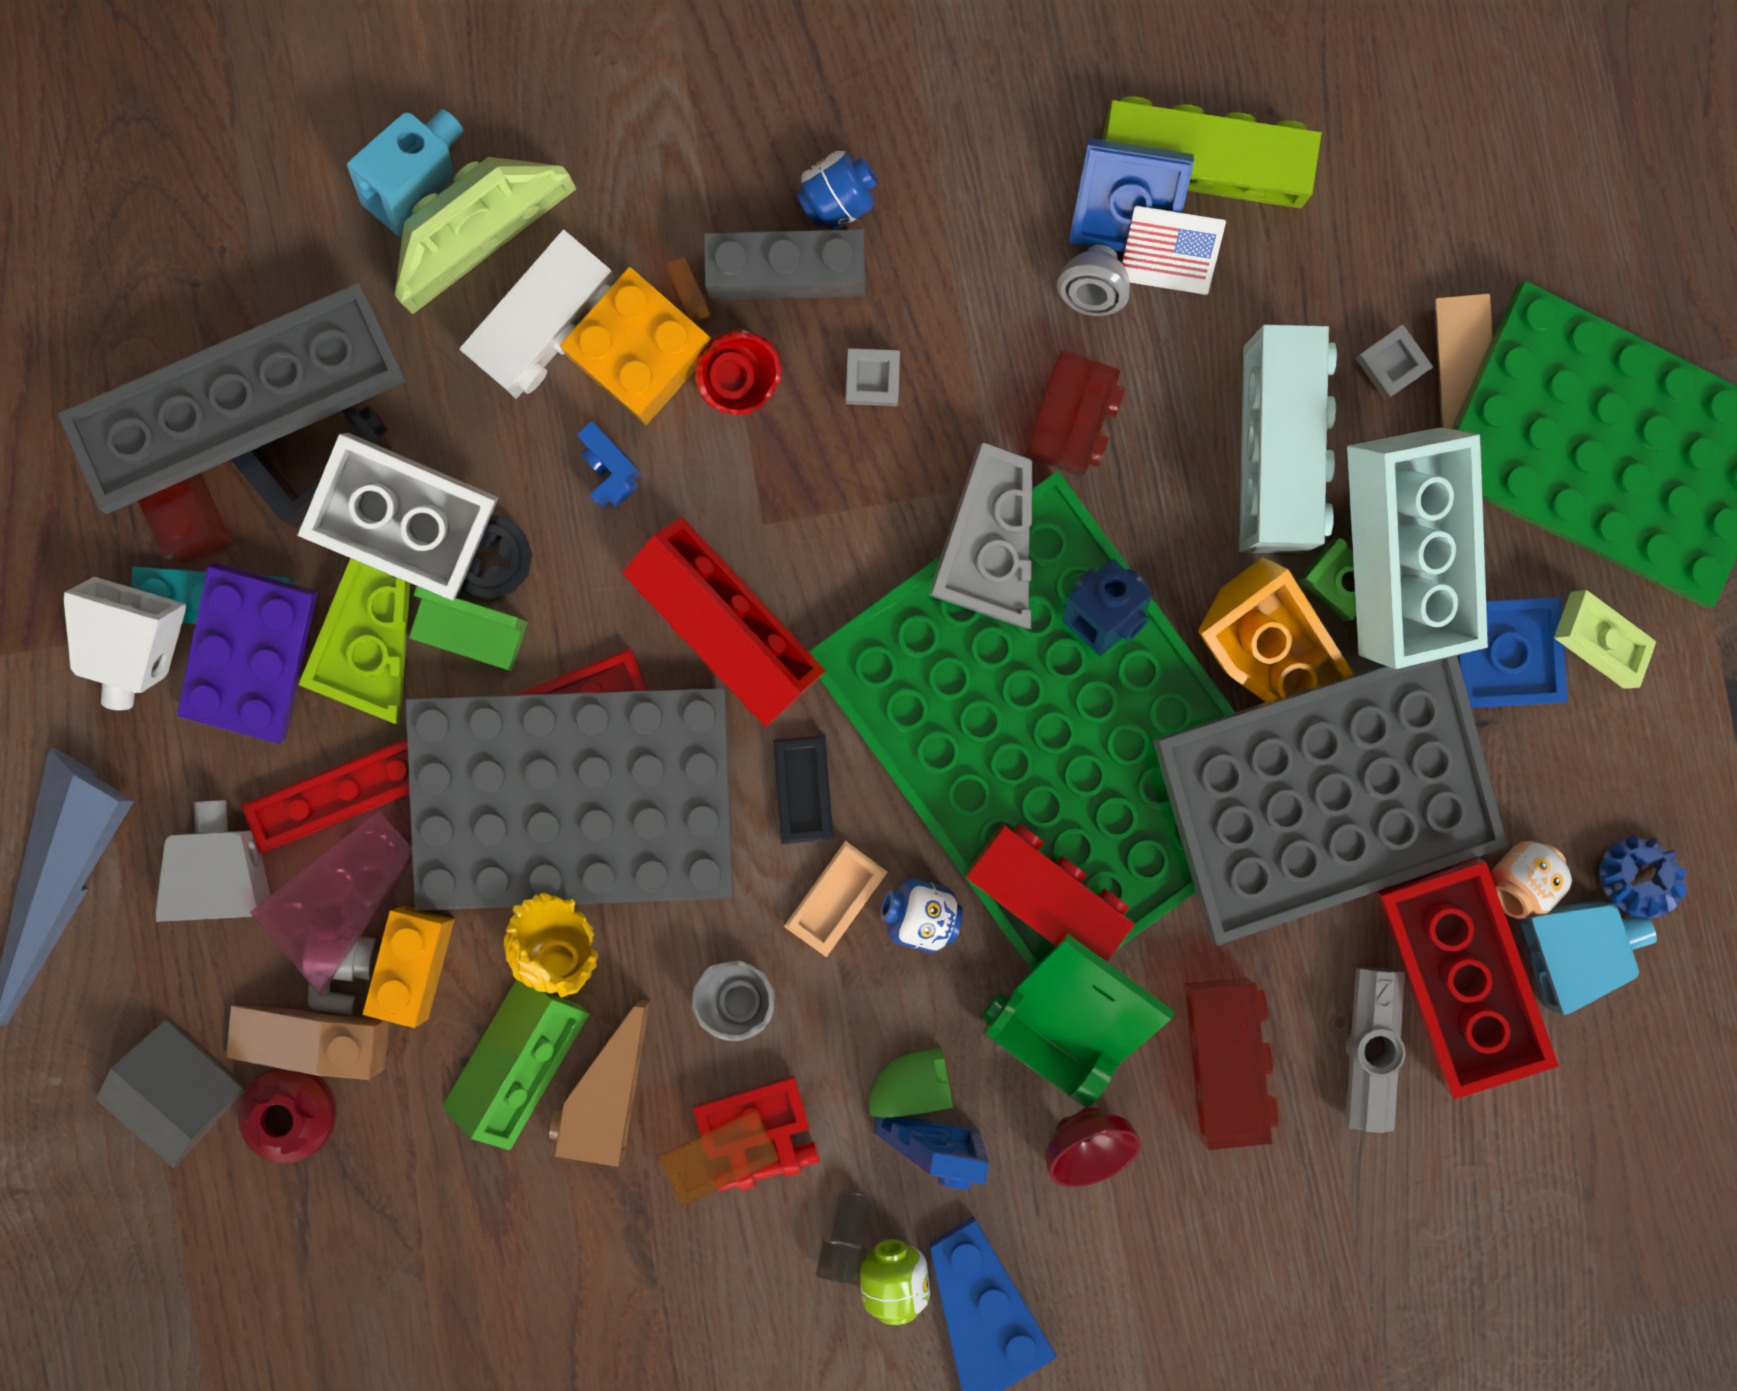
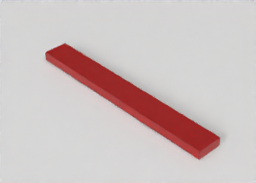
M629 648L515 695L648 690L634 652ZM407 738L242 804L241 807L260 854L410 795Z

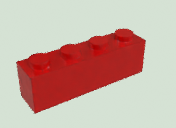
M683 517L654 534L622 572L635 586L639 594L648 600L672 626L673 630L688 643L708 665L709 669L741 700L746 709L754 714L765 727L791 707L826 672Z

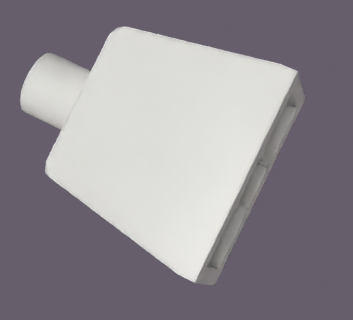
M93 577L64 592L71 670L77 676L102 683L101 705L111 710H127L134 706L135 693H142L167 675L184 618L186 604L97 577Z

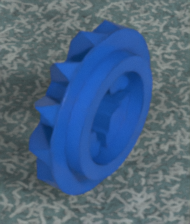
M1633 835L1626 840L1618 843L1615 842L1607 850L1602 858L1599 873L1605 893L1617 907L1637 917L1656 918L1666 915L1675 909L1688 889L1685 887L1684 880L1687 869L1681 868L1675 859L1676 850L1667 851L1658 845L1657 838L1644 840L1638 839L1636 835ZM1648 866L1650 868L1654 866L1657 869L1655 871L1656 874L1651 879L1652 882L1649 880L1642 884L1639 882L1634 887L1630 884L1635 879L1634 876L1638 873V868L1642 870Z

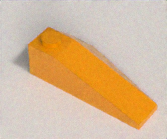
M1261 557L1220 588L1198 630L1224 672L1265 702L1354 674L1289 570L1264 557Z

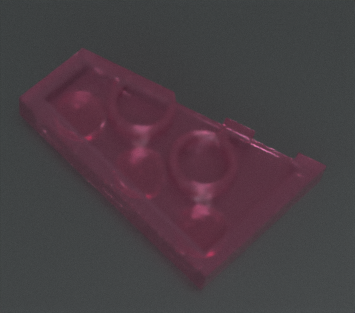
M378 811L250 911V914L321 996L412 859V847L384 815Z

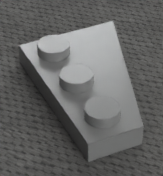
M983 442L978 444L928 595L1024 629H1031V610H1029V581H1031L1029 526L1032 525V460Z

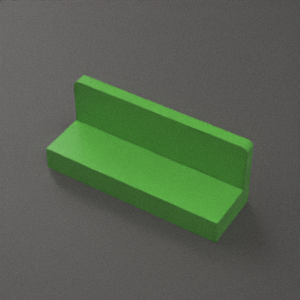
M516 979L444 1102L443 1110L470 1139L511 1150L590 1013L577 1003L547 992H538Z

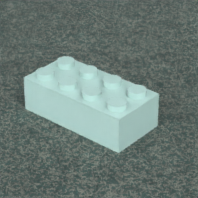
M1263 325L1243 346L1239 552L1303 554L1325 544V536L1331 535L1334 518L1333 506L1330 503H1325L1326 482H1331L1333 479L1335 459L1333 450H1326L1327 429H1332L1335 421L1336 404L1334 396H1327L1328 375H1333L1335 372L1337 350L1335 343H1329V326Z
M1440 427L1347 446L1359 656L1393 669H1399L1487 648L1480 435Z

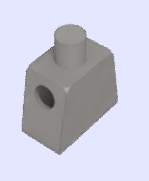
M227 800L194 802L195 833L167 835L165 839L155 913L156 922L257 917L272 913L273 904L262 854L258 850L251 830L228 831Z

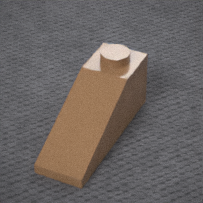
M640 999L564 1102L563 1108H555L549 1133V1139L558 1140L555 1157L619 1167L626 1152L650 1001Z
M233 1004L230 1011L226 1058L317 1076L370 1080L385 1070L389 1021L365 1015L349 1016L318 1011Z

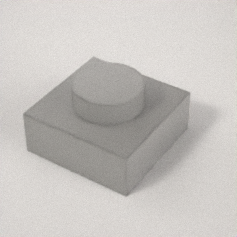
M1404 325L1395 329L1355 358L1384 400H1387L1433 368Z
M848 349L846 404L898 406L900 350Z

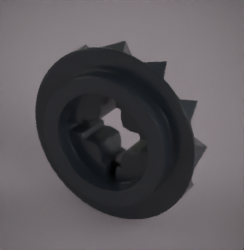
M491 515L478 545L479 549L482 547L491 549L494 543H498L500 537H502L499 542L498 554L505 558L504 561L510 563L509 567L492 565L488 572L485 571L482 578H480L484 571L482 570L484 561L478 557V553H475L461 586L466 592L481 598L495 599L515 592L517 587L529 576L533 553L527 535L511 520L498 515Z

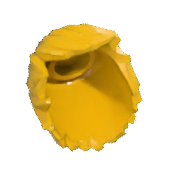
M540 893V895H535L531 900L525 899L522 905L513 906L512 912L515 915L509 920V924L506 927V932L508 933L504 936L506 961L509 963L513 976L517 981L523 982L527 987H532L538 992L559 993V996L563 998L568 994L577 993L591 977L592 970L597 967L596 960L598 958V952L591 948L594 936L592 932L593 927L586 921V917L581 911H574V899L562 900L557 896Z

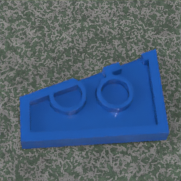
M904 1116L876 1117L874 1133L929 1175L939 1176V1184L964 1190L970 1189L972 1182L985 1185L989 1160L980 1130Z
M974 1216L930 1242L931 1255L962 1391H1003L1057 1358L1055 1350Z

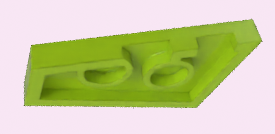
M350 558L299 685L394 724H401L410 582Z

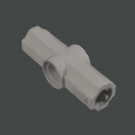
M1356 967L1352 1029L1347 1034L1345 1041L1346 1053L1349 1056L1345 1126L1348 1128L1375 1133L1394 1132L1398 1070L1403 1065L1406 1055L1405 1046L1401 1040L1404 971L1381 967ZM1382 1036L1385 1041L1384 1053L1375 1061H1367L1364 1053L1366 1044L1370 1039Z

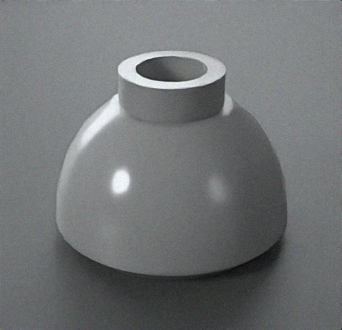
M1094 245L1086 252L1072 258L1066 264L1058 278L1057 291L1061 299L1075 311L1089 316H1105L1114 314L1126 306L1129 300L1130 283L1127 271L1117 259L1116 252L1105 245Z

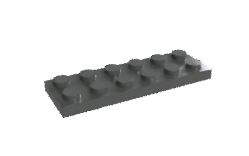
M359 282L58 413V417L98 509L104 514H109L401 385L406 380L367 295Z

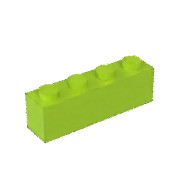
M1124 97L1121 101L1112 100L1106 116L1103 140L1194 154V164L1187 191L1301 209L1313 193L1322 132L1307 130V125L1297 121H1280L1276 125L1255 122V117L1245 113H1228L1224 117L1206 115L1202 108L1193 105H1176L1173 109L1152 106V102L1145 98Z

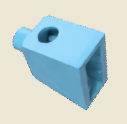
M440 109L424 125L411 113H403L347 163L360 204L398 237L403 235L404 221L413 215V207L427 195L438 194L453 176L454 171L449 148L464 133L463 127L456 118L446 110Z
M1602 901L1557 906L1547 915L1516 919L1545 1007L1562 1015L1570 1014L1636 979L1639 975V969L1632 950L1657 941L1656 931L1650 918L1631 916L1621 919L1615 904Z

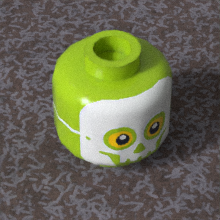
M888 1239L879 1242L874 1249L863 1256L859 1264L858 1274L861 1298L866 1311L888 1325H901L914 1320L927 1306L930 1297L927 1262L922 1252L913 1246L906 1245L901 1240Z

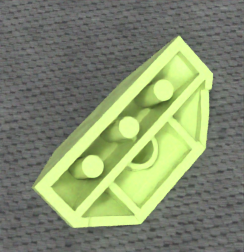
M487 157L481 163L475 161L464 166L453 179L455 183L439 195L433 193L421 199L413 207V215L404 221L395 287V296L400 303L414 314L575 191L576 187L564 167Z

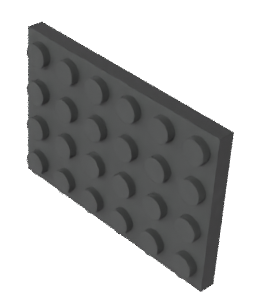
M1457 655L1399 669L1380 665L1152 739L1210 942L1216 946L1508 847Z
M726 688L406 699L415 911L513 907L514 905H522L525 899L531 900L535 895H540V893L557 896L562 900L574 899L575 904L733 898Z

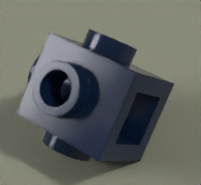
M1113 558L1099 571L1091 568L1080 577L1073 587L1072 591L1074 593L1067 599L1063 622L1101 657L1121 638L1130 641L1145 627L1149 620L1146 612L1152 593L1148 590L1147 584L1138 573L1131 569L1123 568Z

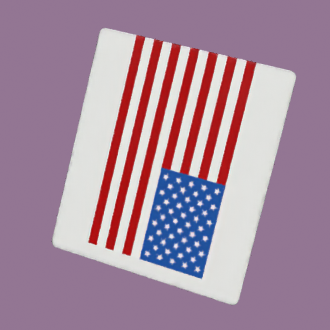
M1135 206L1122 262L1127 271L1129 282L1207 295L1226 221Z

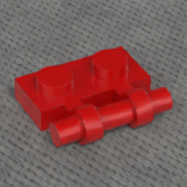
M795 1075L696 1104L693 1107L708 1160L728 1154L731 1161V1167L714 1172V1179L719 1192L739 1187L740 1191L756 1187V1181L781 1173H784L786 1177L802 1173L801 1167L821 1162L815 1141L795 1147L792 1140V1134L810 1129V1123ZM774 1140L778 1153L750 1161L746 1148Z

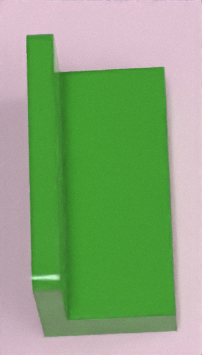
M416 586L413 596L422 599L409 636L410 639L506 670H513L528 621L461 599L454 598V600H450Z

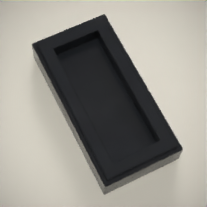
M826 736L773 740L781 844L834 840Z

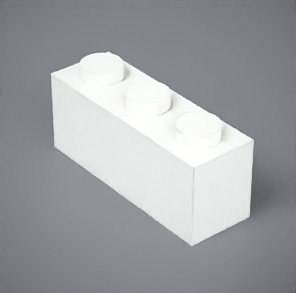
M563 229L459 349L515 399L523 391L529 394L544 380L547 374V370L544 367L557 352L561 355L565 354L559 345L617 280L612 270Z

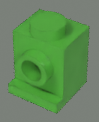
M1339 537L1326 544L1297 579L1296 583L1342 622L1353 620L1356 616L1355 590L1349 592L1343 588L1341 579L1345 573H1349L1354 577L1353 551L1347 547L1348 543Z

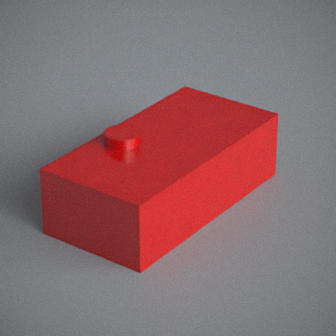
M1476 857L1375 892L1402 970L1405 972V978L1441 1080L1454 1100L1559 1067L1486 861Z

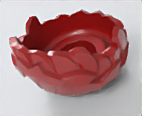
M731 330L730 332L718 335L700 353L695 363V379L699 394L710 408H714L724 414L729 413L732 416L750 414L753 410L760 409L765 404V401L767 402L775 392L776 386L780 383V355L767 338L746 330Z

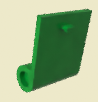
M1067 934L1006 997L997 993L983 1011L980 1019L987 1023L983 1030L985 1036L1084 1108H1089L1104 1092L1119 1064L1172 1019L1175 1011Z

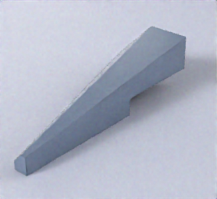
M50 748L47 755L0 962V1026L9 1023L87 893L88 889L84 887L85 882L135 801L96 778L97 772L56 748Z

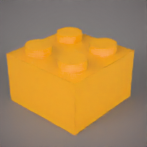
M629 267L559 346L573 363L646 426L696 370L695 363L700 353L711 343V339L652 285Z

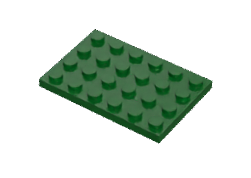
M1527 281L1517 284L1452 427V430L1480 435L1482 500L1704 608L1715 607L1737 558V386Z

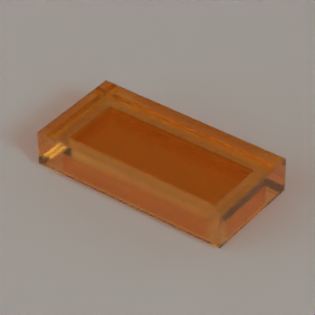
M757 1109L661 1154L659 1160L681 1207L778 1161L779 1155Z

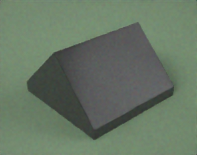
M167 1019L110 1068L96 1100L172 1168H175L247 1087L176 1024Z

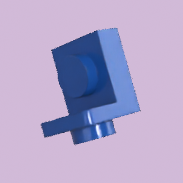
M591 421L577 434L587 446L580 454L601 477L608 470L612 475L590 494V497L602 508H605L609 503L616 507L634 493L638 487L634 480L642 473L611 439Z

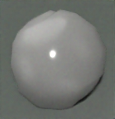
M734 960L710 965L703 971L693 986L691 1008L700 1026L716 1038L725 1041H741L754 1037L764 1030L774 1014L775 991L766 974L748 962Z

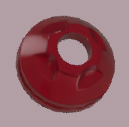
M274 1068L256 1078L244 1092L237 1114L238 1127L245 1143L259 1157L277 1163L297 1162L313 1155L329 1140L335 1128L337 1116L336 1102L332 1091L321 1077ZM272 1105H283L291 1112L293 1126L289 1133L277 1135L267 1128L264 1117L267 1109Z
M1084 1108L1072 1116L1064 1117L1058 1123L1056 1132L1046 1149L1045 1161L1051 1180L1056 1184L1064 1187L1088 1186L1106 1180L1129 1166L1140 1152L1141 1142L1136 1130H1134L1132 1124L1127 1119L1112 1113L1101 1112L1099 1108Z

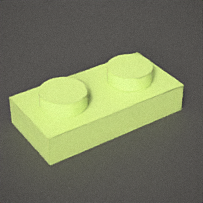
M1588 590L1570 592L1554 639L1624 689L1641 687L1656 644L1654 639Z

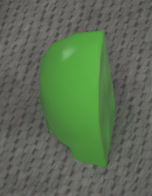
M942 1047L906 1054L892 1060L877 1074L869 1093V1114L873 1117H902L953 1108Z

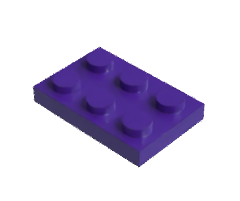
M217 563L209 565L206 571L177 716L277 744L284 741L287 735L318 591Z

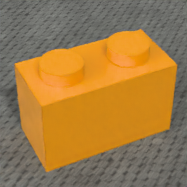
M405 905L390 910L362 1015L416 1028L429 1019L455 918L425 910L415 911V908Z

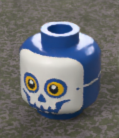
M835 151L802 173V188L797 191V195L805 212L817 227L826 225L831 230H839L873 209L875 203L872 188L878 185V180L864 157L854 161L845 151Z
M908 878L898 886L896 891L889 890L886 893L882 902L880 917L882 921L887 922V931L892 942L927 953H934L940 951L945 944H952L957 938L962 924L963 909L957 903L956 896L950 888L918 878Z

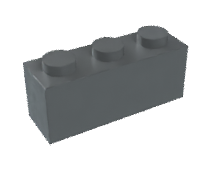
M864 229L704 233L705 286L710 300L865 297Z

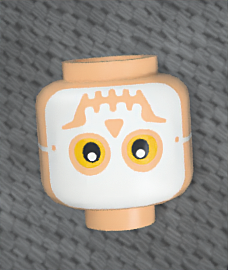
M1522 841L1516 844L1495 865L1490 873L1504 913L1516 919L1547 915L1568 893L1572 883L1570 870L1566 865V859L1563 854L1549 844H1541L1534 841Z

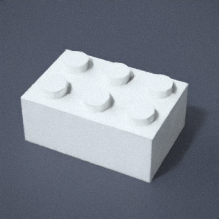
M343 433L338 436L298 536L445 598L454 600L459 593L499 497L355 435Z

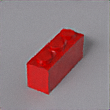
M1018 823L1013 831L1001 824L964 873V876L1055 946L1069 934L1107 962L1135 926L1133 922L1124 916L1130 907L1105 888L1102 889L1098 896L1081 884L1087 874L1062 855L1056 863H1053L1038 851L1044 842Z

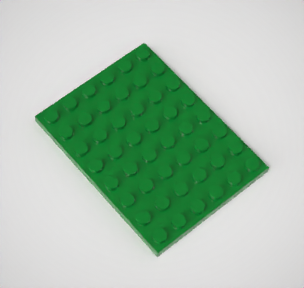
M1056 471L1032 489V525L1029 526V561H1031L1029 610H1031V629H1024L928 595L940 557H938L818 644L809 653L826 670L820 677L822 683L963 876L1001 824L1013 831L1019 823L1044 842L1038 851L1053 863H1056L1062 855L1087 874L1081 884L1098 896L1102 889L1105 888L1130 907L1124 916L1133 922L1135 926L1116 949L1118 950L1196 893L1152 739L1235 713V711L1152 598L1146 612L1149 620L1145 627L1130 641L1121 638L1101 657L1063 622L1067 599L1074 593L1072 591L1073 587L1084 573L1091 568L1099 571L1113 558L1123 568H1130L1060 472ZM964 876L1025 962L1033 970L1056 946Z

